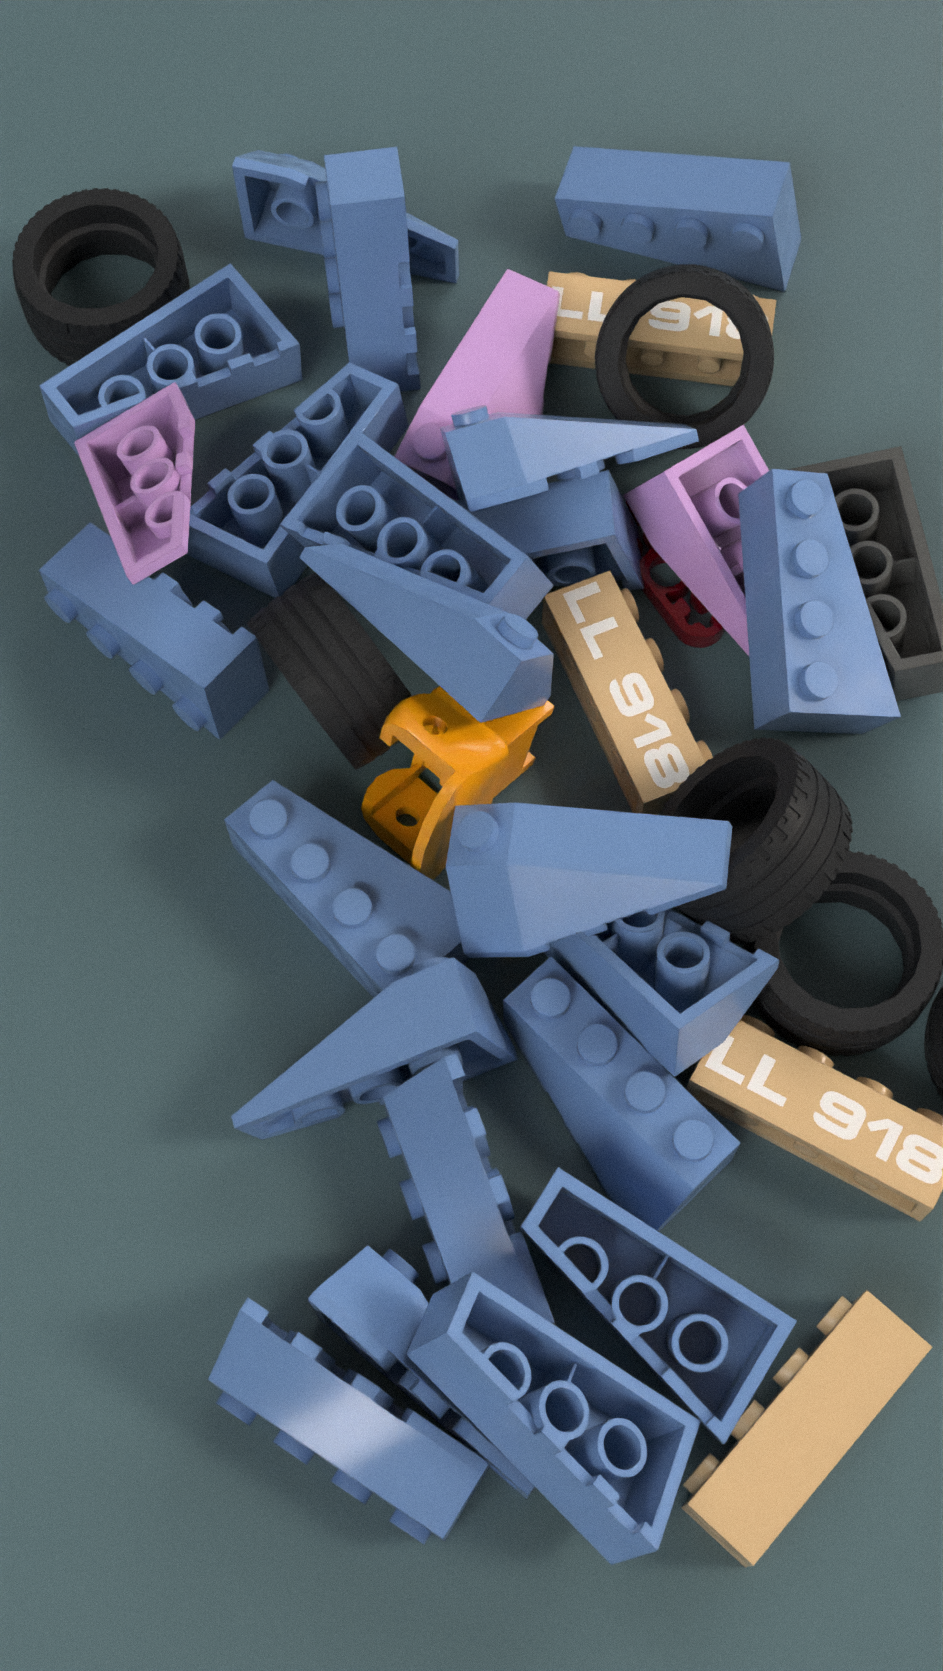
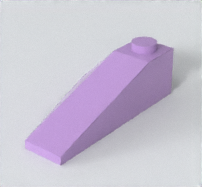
M507 269L419 406L394 457L449 498L456 501L459 500L440 427L453 424L451 414L482 405L487 406L488 414L496 412L543 414V395L548 363L551 360L560 298L559 291Z
M176 382L74 442L125 574L133 585L188 553L195 419Z
M743 424L623 496L654 550L749 656L738 493L766 474L769 469Z

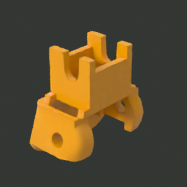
M441 686L433 689L430 694H415L401 700L386 717L380 739L389 747L399 740L414 753L410 768L391 769L374 779L367 788L362 802L363 818L375 834L406 860L412 868L434 880L446 867L455 806L491 804L496 795L531 767L536 757L529 752L535 732L538 725L552 714L555 706L547 700L544 706L480 723ZM426 768L440 779L439 784L442 788L439 793H436L419 778V775ZM402 814H409L416 819L417 824L414 826H404L398 822L396 817Z

